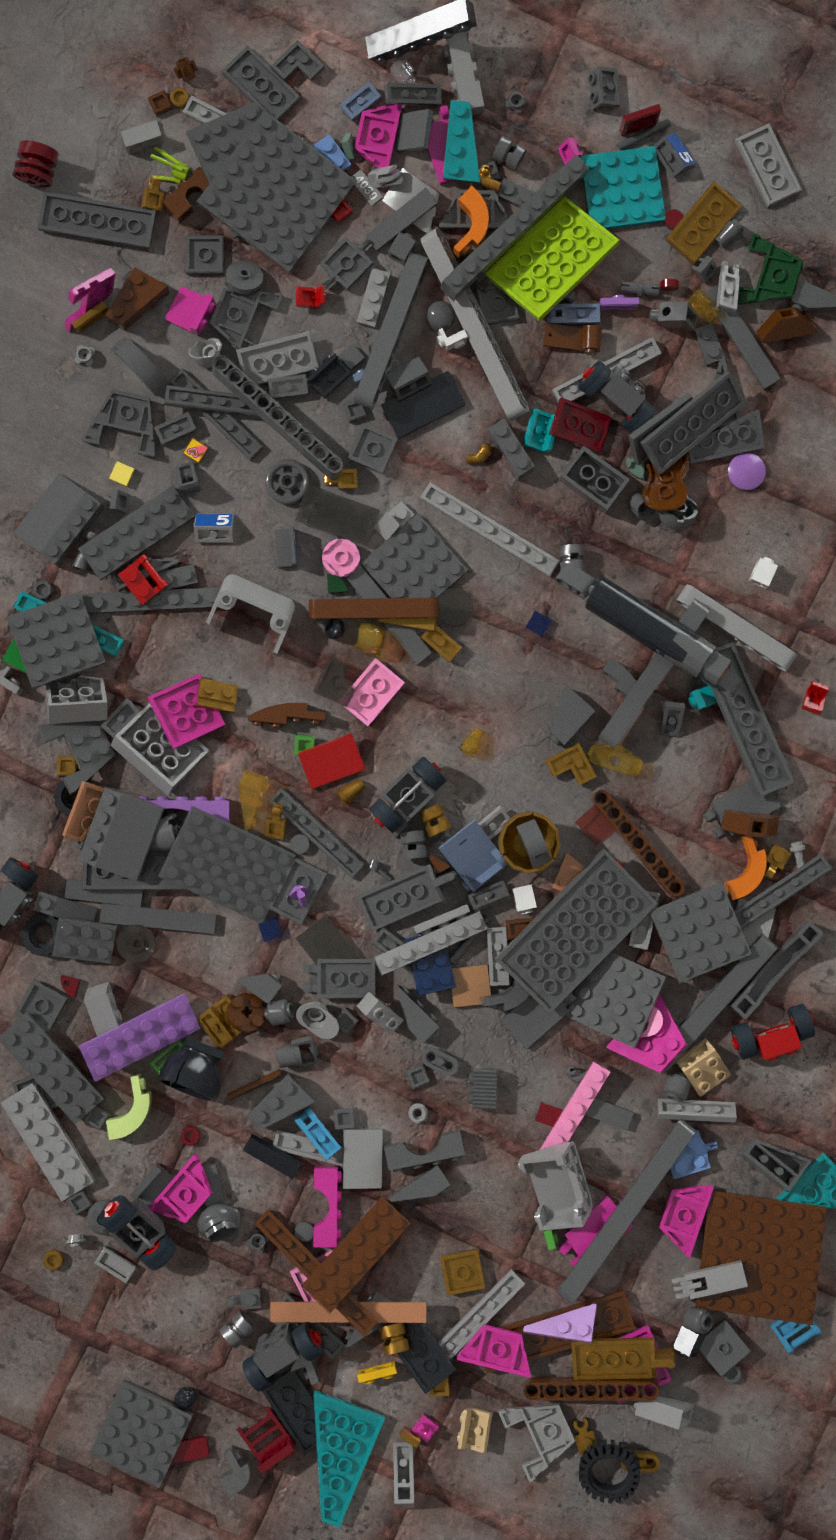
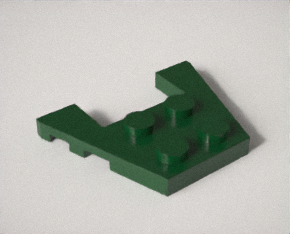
M753 233L748 248L749 252L766 255L756 289L739 287L737 305L792 299L804 264L803 260L784 249L778 248L772 242L764 240L760 235Z

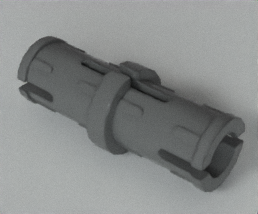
M621 281L620 293L637 294L638 297H641V295L658 297L660 285L645 284L643 281L638 283Z

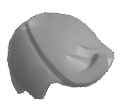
M217 338L208 339L206 342L197 341L194 347L189 348L188 353L198 366L209 368L212 366L214 358L220 356L223 345Z

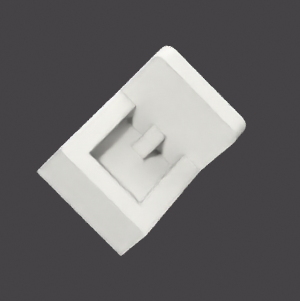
M439 329L437 340L441 347H445L446 351L454 347L459 349L467 342L465 330L447 338L443 329Z

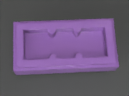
M615 295L613 298H600V310H636L639 305V297L624 298L623 295Z

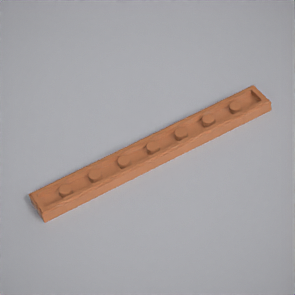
M316 1301L270 1302V1322L350 1323L336 1308L329 1314ZM359 1302L378 1323L427 1322V1302Z

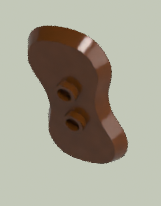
M688 452L662 474L657 473L650 459L645 461L649 478L642 497L644 503L649 508L656 511H674L685 504L688 498V491L683 481V472L689 460Z

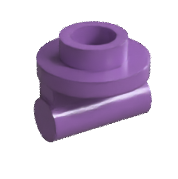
M295 886L290 892V897L292 900H299L301 907H306V895L309 890L306 886Z

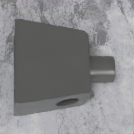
M688 301L661 302L659 310H651L650 321L659 322L667 330L695 332L698 313Z

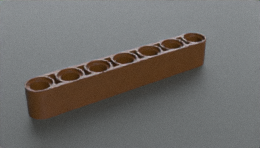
M439 598L309 600V619L439 618Z
M605 790L596 791L592 795V803L665 892L675 897L682 895L685 887L680 878L612 796ZM599 793L604 794L606 797L604 804H599L596 801V796ZM611 808H615L618 811L616 819H612L608 815ZM623 823L630 825V832L627 834L621 831ZM635 838H640L643 842L642 847L639 849L633 845ZM649 852L655 856V860L651 864L645 859ZM661 867L667 870L665 878L658 876V870ZM674 882L679 885L677 893H673L670 890V886Z
M530 1377L525 1382L523 1392L529 1400L652 1401L659 1396L660 1385L655 1378L574 1380L573 1377ZM534 1385L538 1390L532 1392L528 1389V1386ZM553 1385L557 1388V1391L551 1392L547 1387ZM573 1385L577 1390L570 1392L567 1387ZM592 1385L596 1387L597 1390L594 1392H590L587 1390L586 1387ZM612 1385L616 1390L609 1392L606 1387ZM632 1385L636 1390L629 1392L626 1390V1387ZM651 1385L654 1386L656 1390L653 1392H649L645 1388Z

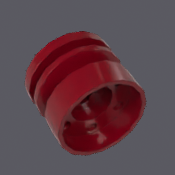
M21 141L17 152L20 160H16L12 175L19 181L32 186L51 187L52 178L55 174L52 168H55L57 165L58 151L40 142Z

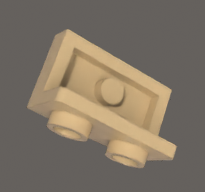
M475 1407L464 1409L460 1416L461 1430L457 1436L458 1449L463 1450L467 1448L481 1453L487 1452L492 1412Z

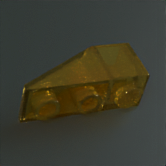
M244 769L238 789L245 831L249 832L250 828L254 829L257 818L254 816L256 811H260L263 800L261 796L263 792H267L270 782L267 781L268 777Z

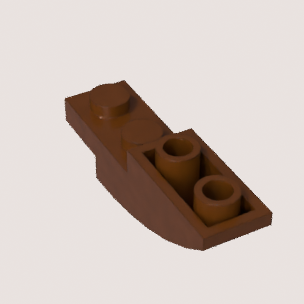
M284 703L261 709L249 715L248 721L252 722L254 726H263L264 723H269L273 728H283V725H287L288 718H291V722L302 723L304 719L310 720L311 724L321 725L322 721L326 722L327 714L324 712L308 711V703Z

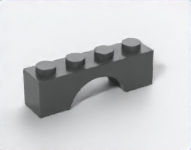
M460 1129L441 1133L436 1147L425 1153L412 1151L403 1141L384 1145L388 1170H393V1173L402 1172L405 1170V1167L412 1166V1169L421 1168L424 1166V1163L431 1162V1165L443 1163V1159L450 1158V1161L462 1159L461 1156L465 1155Z

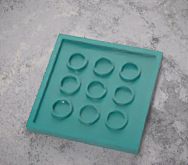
M655 146L583 155L580 157L589 167L586 176L583 178L588 215L606 230L664 222L665 210Z

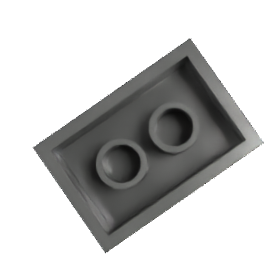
M583 446L561 475L559 481L606 514L630 479Z

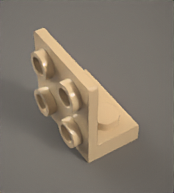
M706 1038L682 1054L676 1061V1064L686 1075L700 1097L731 1076L719 1054Z

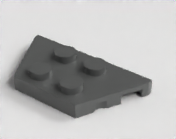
M467 190L456 191L442 221L439 223L440 230H470L472 226L471 219L458 206V199ZM477 190L483 197L488 209V230L498 229L508 218L495 190Z

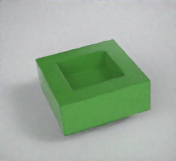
M295 734L294 755L314 747V735Z
M543 1230L548 1250L556 1249L555 1243L558 1242L556 1231Z

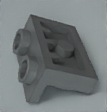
M598 66L588 76L591 109L596 110L600 106L618 108L621 106L618 69Z

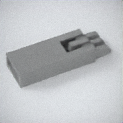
M741 1260L686 1272L684 1276L671 1279L672 1283L680 1282L681 1284L673 1286L674 1291L682 1290L681 1293L675 1294L676 1299L690 1296L691 1300L748 1287ZM705 1277L707 1285L701 1286L700 1281L693 1283L692 1280Z

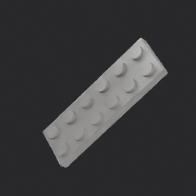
M35 1081L1 1102V1105L61 1202L95 1181V1178Z

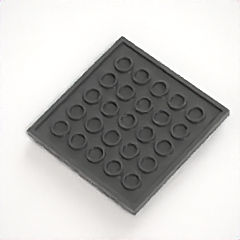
M264 110L196 202L283 270L290 273L355 185L356 180Z

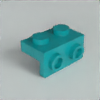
M536 408L532 409L523 446L541 453L550 452L555 444V437L549 435L555 414L551 415Z

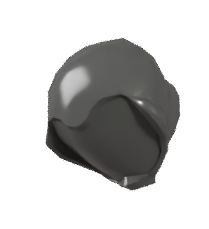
M224 1204L211 1205L201 1213L197 1222L198 1229L211 1243L218 1241L233 1242L238 1238L237 1235L240 1230V1213L235 1207Z

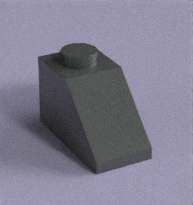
M265 973L241 977L237 981L267 1004L272 1001L283 985L280 982L282 979L274 973L271 975Z

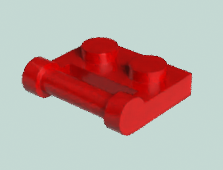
M146 554L139 557L134 563L118 574L141 605H144L169 585L148 561L149 558ZM142 565L157 583L154 589L138 570L139 566Z

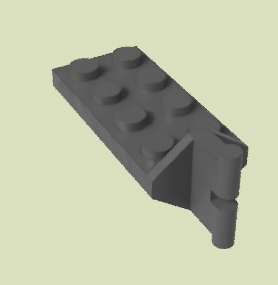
M429 864L362 893L357 898L371 930L374 931L446 900L442 884L455 879L458 873L453 870L438 877L432 864Z

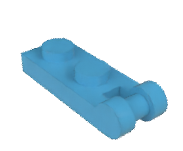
M307 1106L303 1109V1113L299 1116H294L292 1119L325 1161H327L341 1147ZM309 1118L312 1122L306 1126L304 1121Z

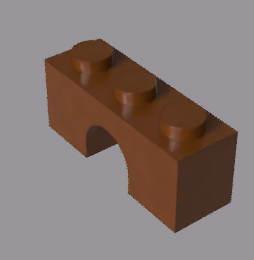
M202 167L196 168L188 180H183L174 192H169L164 197V208L179 224L194 212L191 204L188 202V197L195 192L203 193L209 185Z

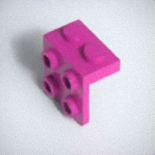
M181 287L166 315V320L199 336L207 325L209 315L215 310L214 297L207 293L204 297L186 287Z

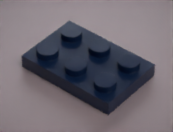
M424 935L407 938L404 940L405 944ZM447 948L410 963L418 996L456 988Z

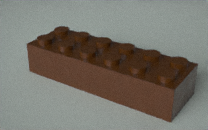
M381 1197L301 1287L323 1309L331 1314L411 1223L388 1201Z

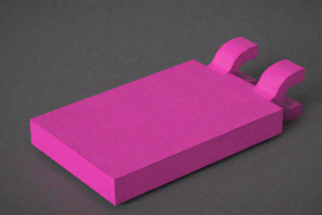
M447 105L439 107V114L442 120L431 123L427 149L440 185L453 181L442 179L449 120Z
M608 1195L592 1209L583 1227L570 1228L564 1233L567 1239L558 1246V1249L563 1255L571 1248L576 1252L578 1256L570 1261L573 1267L617 1207ZM632 1223L626 1229L624 1234L627 1233L633 1227Z

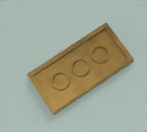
M713 181L665 240L693 265L742 206Z

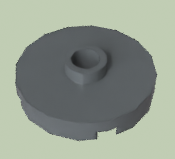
M239 261L229 265L226 270L225 281L231 290L240 294H251L252 291L256 292L261 288L263 273L257 265L251 262Z

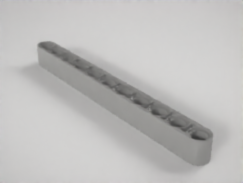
M435 228L421 238V243L442 284V281L459 264L444 234L439 228ZM469 287L454 302L450 298L449 300L506 416L513 421L528 412L529 407Z

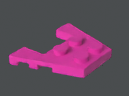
M111 268L100 272L95 277L69 290L68 300L73 305L81 300L80 308L65 319L64 328L69 333L74 329L71 324L85 314L90 308L104 301L113 292L116 273Z
M659 995L654 1007L661 1012L663 1025L658 1033L648 1037H641L636 1049L615 1039L606 1047L662 1074L686 1048L687 1043L661 995Z

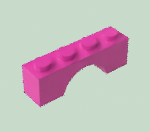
M338 1166L314 1167V1188L321 1191L328 1199L329 1212L322 1221L314 1224L313 1247H337L338 1242H341V1230H338V1222H341L342 1211L338 1210V1203L342 1202V1191H338V1183H342V1171H338Z

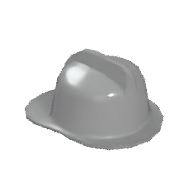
M312 1001L298 1008L296 1012L298 1022L313 1034L322 1039H331L337 1035L339 1024L337 1019L329 1013L325 1004L319 1001Z

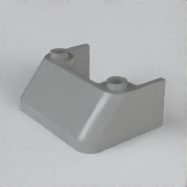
M228 575L221 585L205 625L209 626L217 607L229 610L235 605L238 598L273 614L270 620V627L274 632L280 634L272 651V654L276 655L295 610L294 602L283 595L237 575Z

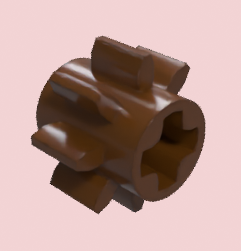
M184 57L176 61L177 67L173 69L178 79L182 78L186 82L196 77L195 71H198V68L193 59L189 60L188 57Z

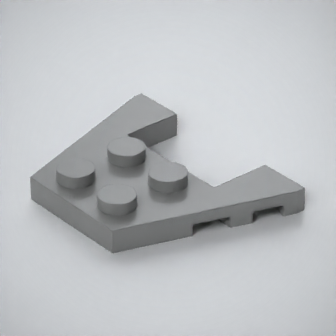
M559 1403L498 1410L505 1428L523 1420L525 1421L539 1452V1457L522 1464L529 1483L536 1479L535 1477L540 1472L544 1471L555 1458H558L575 1442Z

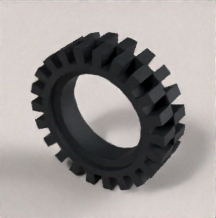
M606 1439L602 1440V1445L598 1441L594 1442V1447L590 1444L587 1447V1451L584 1450L580 1458L579 1481L583 1489L586 1488L585 1492L588 1495L592 1492L593 1499L596 1500L600 1496V1502L603 1503L605 1498H608V1503L611 1504L613 1503V1498L616 1499L617 1503L621 1502V1497L627 1500L629 1494L632 1496L634 1489L637 1490L638 1483L640 1482L639 1459L636 1458V1453L634 1451L630 1453L628 1445L623 1448V1442L619 1441L618 1446L615 1445V1440L612 1439L611 1444H607ZM602 1458H614L625 1465L628 1474L622 1482L615 1485H606L596 1480L591 1468L595 1462Z

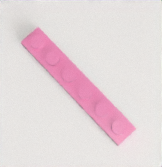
M595 1061L592 1062L539 1150L569 1141L609 1076L610 1070Z

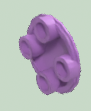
M752 453L736 455L728 467L730 483L742 490L757 488L763 482L766 475V467L763 461Z

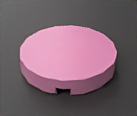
M335 539L324 548L322 561L325 569L330 574L337 577H346L354 573L358 568L360 554L356 545L350 540Z

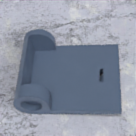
M475 819L439 847V850L463 879L461 884L467 892L470 890L475 892L508 865L501 858L503 855H500V851Z

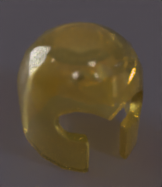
M362 622L356 639L357 644L353 649L380 657L381 650L384 648L386 641L384 629L376 624Z

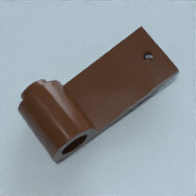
M545 323L543 346L585 352L586 355H596L597 352H600L602 327L586 325L583 328Z

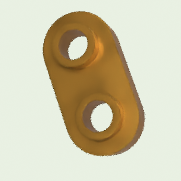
M630 1450V1453L634 1451L636 1458L639 1459L640 1472L652 1473L660 1467L659 1456L656 1452ZM621 1462L622 1468L627 1471L625 1465Z

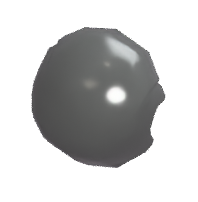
M445 301L434 302L426 313L427 325L436 332H439L441 328L443 331H447L455 319L453 307Z

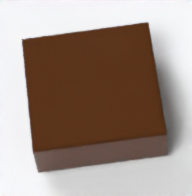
M165 90L148 97L156 117L173 109Z

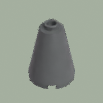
M170 814L160 819L149 852H170L183 825L181 819H176L177 814Z

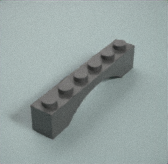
M805 920L728 1006L746 1020L782 975L802 955L811 949L824 933L810 920Z

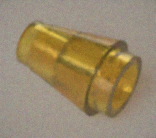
M475 727L461 743L462 747L460 750L466 755L473 757L478 753L485 732Z

